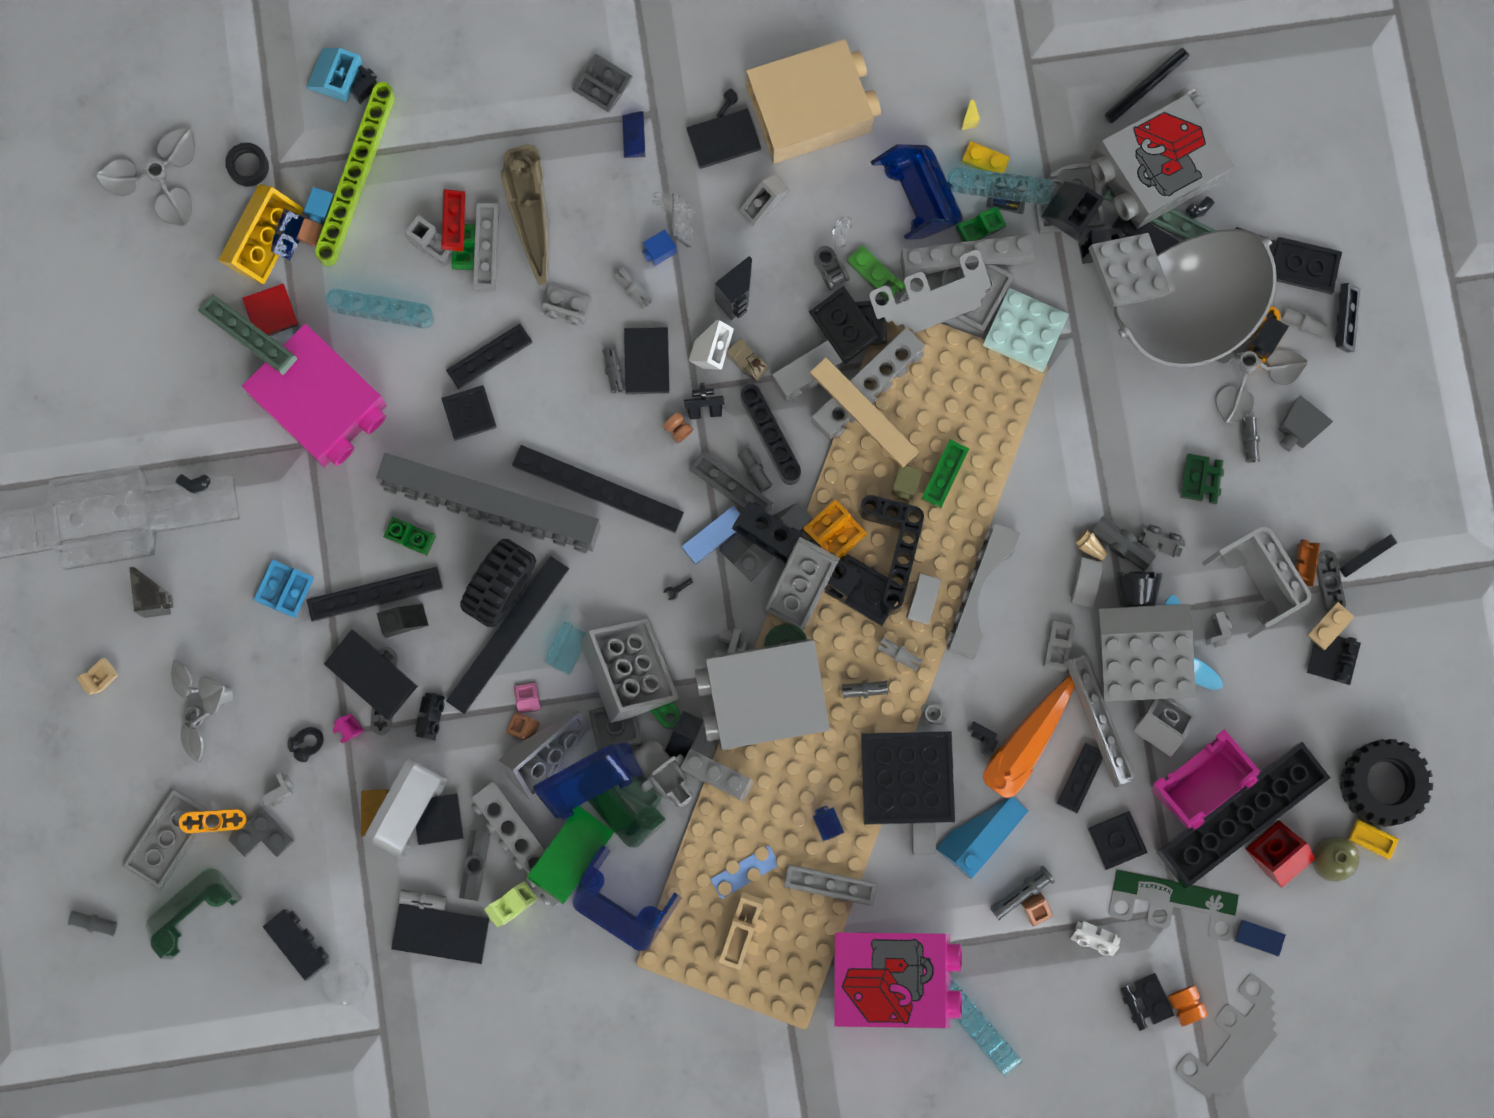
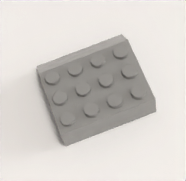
M1190 604L1099 608L1104 702L1196 697Z

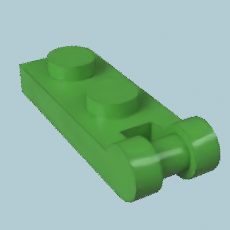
M863 245L847 259V263L874 289L883 287L889 282L892 285L890 289L894 299V295L906 288L905 284L896 278ZM878 292L885 300L889 301V296L886 292Z

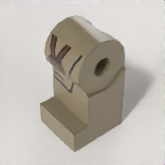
M742 338L727 351V357L754 381H758L769 369L766 363L747 346V343Z

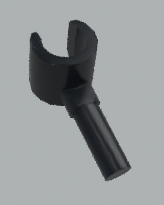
M732 88L724 93L723 97L727 101L717 113V117L723 116L730 105L738 101V96Z
M689 578L674 588L667 587L663 593L673 590L674 596L668 600H675L678 597V593L692 584L693 580Z

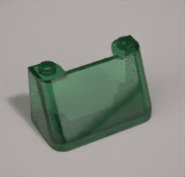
M603 751L578 780V790L628 847H638L666 823V819L653 807H645L637 814L610 784L613 780L611 775L615 771V762L606 751Z
M209 868L202 871L147 920L146 930L152 949L160 959H173L181 952L178 948V940L182 934L176 926L204 901L213 907H221L226 902L234 906L242 899L241 895L219 870Z

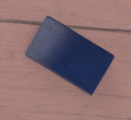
M644 111L623 115L624 158L646 157Z

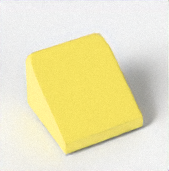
M974 99L970 100L962 130L974 128L978 125L979 115Z

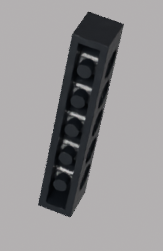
M750 501L732 527L734 531L784 564L787 563L799 537L821 548L820 544L816 541L803 537L798 529L788 527L781 518L770 515L760 504H753ZM762 522L765 525V529H759L755 523ZM780 534L784 541H777L774 535ZM839 559L834 571L839 573L840 578L836 579L831 576L825 591L844 603L862 575L858 573L854 566L846 565Z

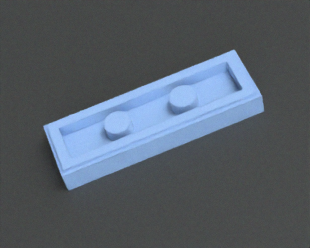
M734 505L682 546V549L695 565L736 533L732 527L740 513Z
M769 845L765 847L769 852L766 860H758L754 853L739 862L740 868L736 874H730L725 870L710 879L721 899L726 896L721 895L718 891L720 883L728 882L732 887L731 894L751 882L747 877L750 869H758L762 876L778 867L776 863L777 858Z

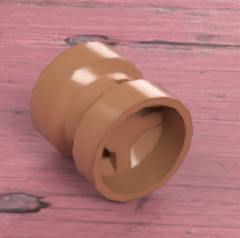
M679 412L669 418L663 425L667 432H671L676 443L683 441L694 430L690 424H686L683 421V416Z

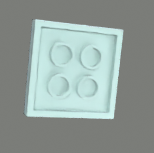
M1009 288L983 346L1043 372L1069 314Z

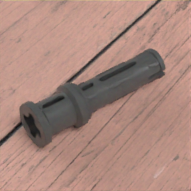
M1042 865L1040 871L1030 878H1025L1022 886L990 909L996 918L1001 920L1002 917L1031 895L1040 894L1039 891L1049 883L1053 884L1055 880Z

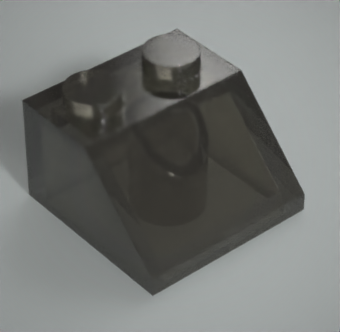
M129 567L134 612L143 618L170 615V608H173L172 595H169V592L137 568Z

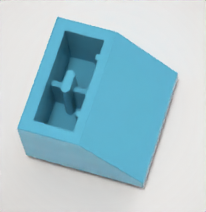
M322 48L307 84V89L348 103L352 93L351 90L360 73L358 67L363 66L360 55L341 48Z

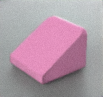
M536 682L514 686L519 713L540 710Z

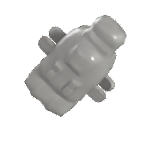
M655 739L645 742L642 747L634 750L629 760L646 780L640 785V789L643 792H647L652 788L659 796L670 799L679 808L691 801L692 793L686 787V777L680 769L685 760L683 755H679L676 758L675 756L670 757Z

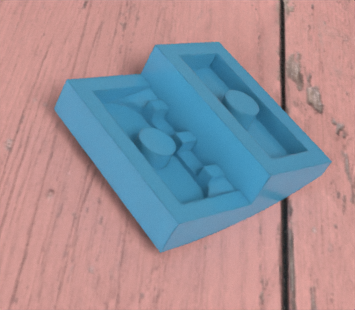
M272 559L253 600L296 618L314 577Z

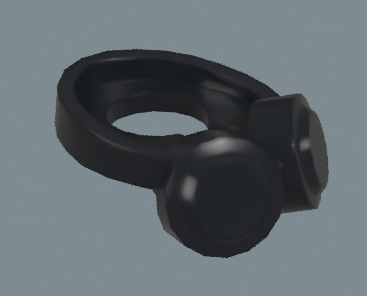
M308 727L299 731L295 737H289L287 747L290 752L294 753L293 756L296 760L307 762L310 756L316 754L321 749L324 736L319 729ZM313 735L316 737L317 743L315 746L299 748V745L304 742L305 736Z

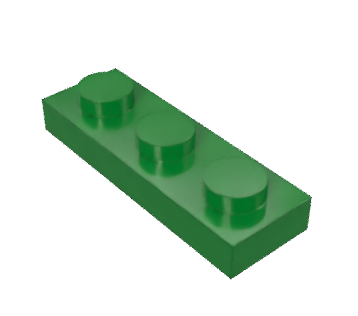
M949 439L921 500L940 509L942 508L970 448Z

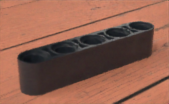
M754 384L745 385L741 390V403L781 480L787 485L796 484L800 479L801 468L760 389ZM747 392H753L757 397L750 401L744 395ZM763 411L767 416L765 419L759 420L755 417V413ZM773 430L777 436L774 439H768L765 436V432ZM782 449L787 455L785 458L780 459L775 456V451ZM787 469H794L797 475L794 478H789L785 475V471Z

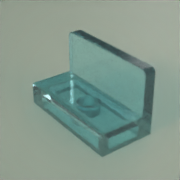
M564 621L544 661L545 664L570 675L582 652L580 641L586 633Z

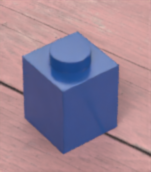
M666 229L643 242L644 250H642V254L646 261H651L654 266L677 254V247Z

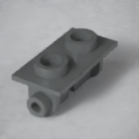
M1152 524L1142 526L1145 534L1140 533L1138 537L1141 545L1156 550L1158 543H1161L1160 552L1172 557H1180L1182 548H1179V546L1185 547V540H1182L1181 535L1173 532L1166 534L1161 532L1162 529Z

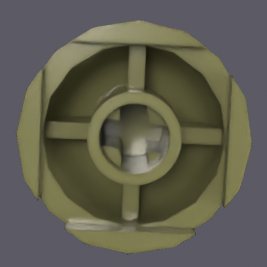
M1338 836L1324 838L1317 843L1313 850L1315 857L1313 867L1318 875L1325 880L1335 882L1346 880L1358 868V850L1346 838Z

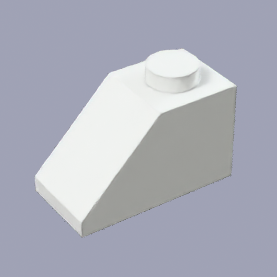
M716 320L695 340L689 361L703 369L722 370L734 328L720 320Z

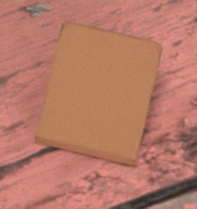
M304 218L298 234L299 241L316 247L323 225Z
M514 712L506 733L526 740L535 735L539 722Z
M1041 893L1035 896L1032 895L1021 903L1033 927L1053 917L1047 901Z

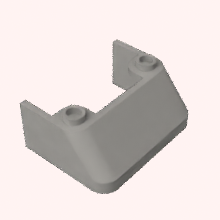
M1267 527L1258 528L1202 562L1205 566L1221 557L1229 568L1235 569L1243 565L1266 601L1258 609V618L1262 626L1247 634L1249 639L1311 601L1310 590L1273 531Z
M408 758L369 826L364 840L404 860L412 847V844L409 842L413 830L430 799L436 794H441L447 779Z

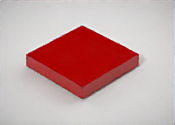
M284 283L242 298L250 322L268 336L299 325Z

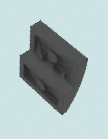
M595 54L586 71L582 72L572 90L609 113L626 90L633 76Z

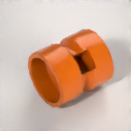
M1195 985L1181 989L1168 996L1172 1007L1178 1010L1176 1016L1181 1026L1189 1025L1209 1015L1204 1003L1198 1001L1200 995Z

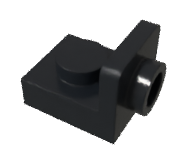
M362 65L358 67V70L364 79L358 80L351 90L354 99L359 104L371 95L374 86L377 84L376 74L370 68L366 70Z
M973 721L968 729L972 733L971 737L980 742H983V740L987 741L981 752L982 754L986 755L988 751L993 753L998 744V740L995 739L998 734Z

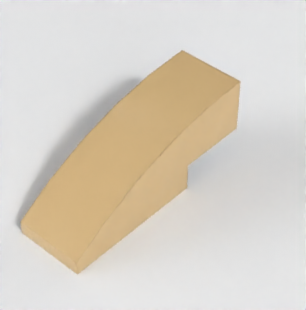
M742 893L719 963L738 970L741 969L764 899Z

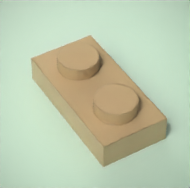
M1336 602L1307 636L1322 650H1326L1352 621L1354 616L1339 602Z

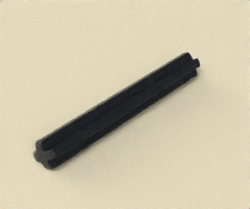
M1184 48L1179 49L1109 109L1105 114V118L1110 123L1117 120L1187 60L1189 53Z

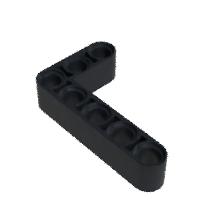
M868 495L861 501L859 508L860 516L867 521L900 529L882 599L883 611L889 615H894L900 611L904 602L924 521V513L917 506ZM871 504L876 510L869 512L864 506ZM893 510L897 516L890 517L886 514V511ZM914 515L919 521L912 523L908 520V516ZM910 536L914 542L910 544L905 543L903 537ZM905 557L909 563L901 564L897 558ZM895 577L901 578L903 584L896 585L892 579ZM894 598L897 600L898 605L890 606L887 600Z

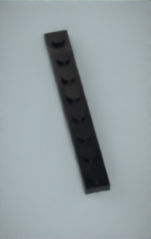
M520 445L512 464L513 467L675 534L684 515L683 511L523 445Z

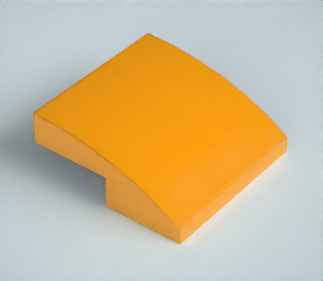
M836 499L803 528L805 533L812 540L819 543L822 549L834 553L840 559L867 536V532Z

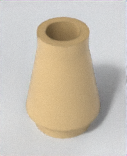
M1085 530L1075 541L1078 549L1098 561H1102L1108 554V551L1103 547L1093 532L1090 533L1088 530Z

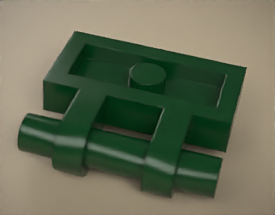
M1187 454L1180 498L1202 502L1205 493L1210 495V504H1217L1218 496H1221L1222 490L1220 482L1221 477H1224V469H1222L1224 461L1215 459L1214 467L1208 466L1210 457ZM1207 474L1212 476L1211 486L1206 485Z

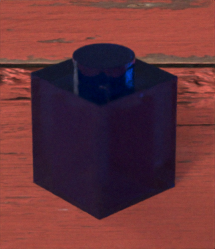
M824 806L815 810L816 815L812 816V819L822 842L844 833L834 807L828 809V806Z

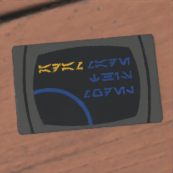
M991 184L986 207H998L999 210L1023 214L1027 191Z

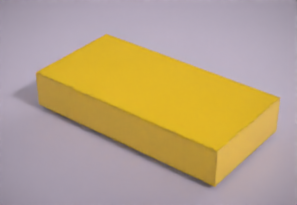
M1356 819L1347 839L1388 860L1391 859L1399 841L1398 838L1359 819Z

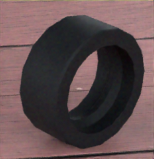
M250 142L233 146L225 159V166L231 179L245 187L261 183L269 171V162L264 151L259 146ZM245 153L255 154L260 161L259 169L250 176H241L235 170L236 159Z

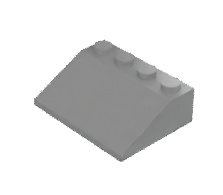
M648 618L590 630L581 639L580 645L610 723L632 718L679 699Z

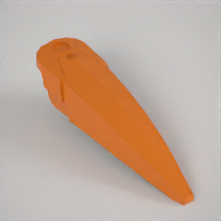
M1071 675L1058 684L1005 739L1003 746L999 747L988 760L983 773V781L1000 796L1005 798L1015 796L1024 787L1034 771L1032 769L1036 766L1057 728L1075 688Z

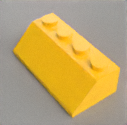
M258 184L218 261L233 271L264 285L304 208L272 186Z

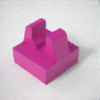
M352 713L340 717L334 722L333 733L335 734L340 731L344 736L340 740L341 743H345L365 731Z

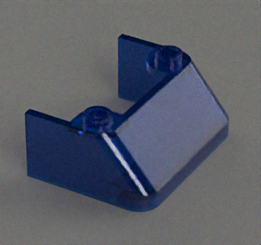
M896 144L870 161L871 165L884 166L885 174L889 179L900 181L916 218L911 221V231L904 235L905 239H924L962 222L961 210L936 155L929 146Z
M628 743L612 744L533 786V789L556 819L561 818L563 821L573 816V810L581 804L613 787L619 786L620 789H623L633 783L631 779L641 777L644 774Z
M602 845L582 875L573 898V907L577 912L635 950L646 951L652 946L682 897L674 892L663 911L654 906H646L637 917L599 893L605 883L604 875L599 869L611 852Z

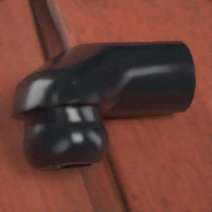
M180 474L175 483L190 493H198L206 490L211 480L207 475H201L191 480L185 475Z

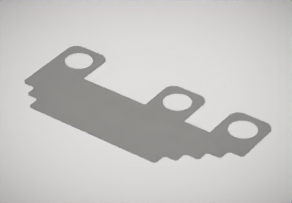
M973 250L961 255L959 261L965 277L931 291L923 272L906 277L904 284L909 300L899 304L895 303L889 286H883L871 291L869 297L877 319L885 317L886 322L893 320L895 325L903 324L904 328H912L913 332L917 333L981 307V299L986 297L985 290L991 288L981 253L978 250ZM969 256H976L978 258L979 264L974 270H970L965 266V260ZM913 278H920L923 281V288L919 292H914L910 288V282ZM881 291L886 292L889 296L888 303L883 306L878 305L875 301L876 294Z
M1254 974L1246 978L1239 991L1255 1006L1246 1017L1231 1005L1224 1006L1216 1016V1024L1231 1036L1208 1066L1192 1054H1187L1177 1066L1178 1074L1207 1098L1213 1093L1221 1095L1223 1091L1231 1095L1277 1036V1033L1273 1030L1276 1023L1272 1020L1275 1012L1271 1009L1275 1003L1271 999L1274 990ZM1251 981H1255L1260 985V993L1256 996H1251L1246 991V985ZM1225 1012H1233L1236 1015L1237 1020L1233 1026L1228 1027L1223 1024L1222 1016ZM1187 1061H1194L1198 1066V1071L1193 1076L1185 1074L1183 1066Z

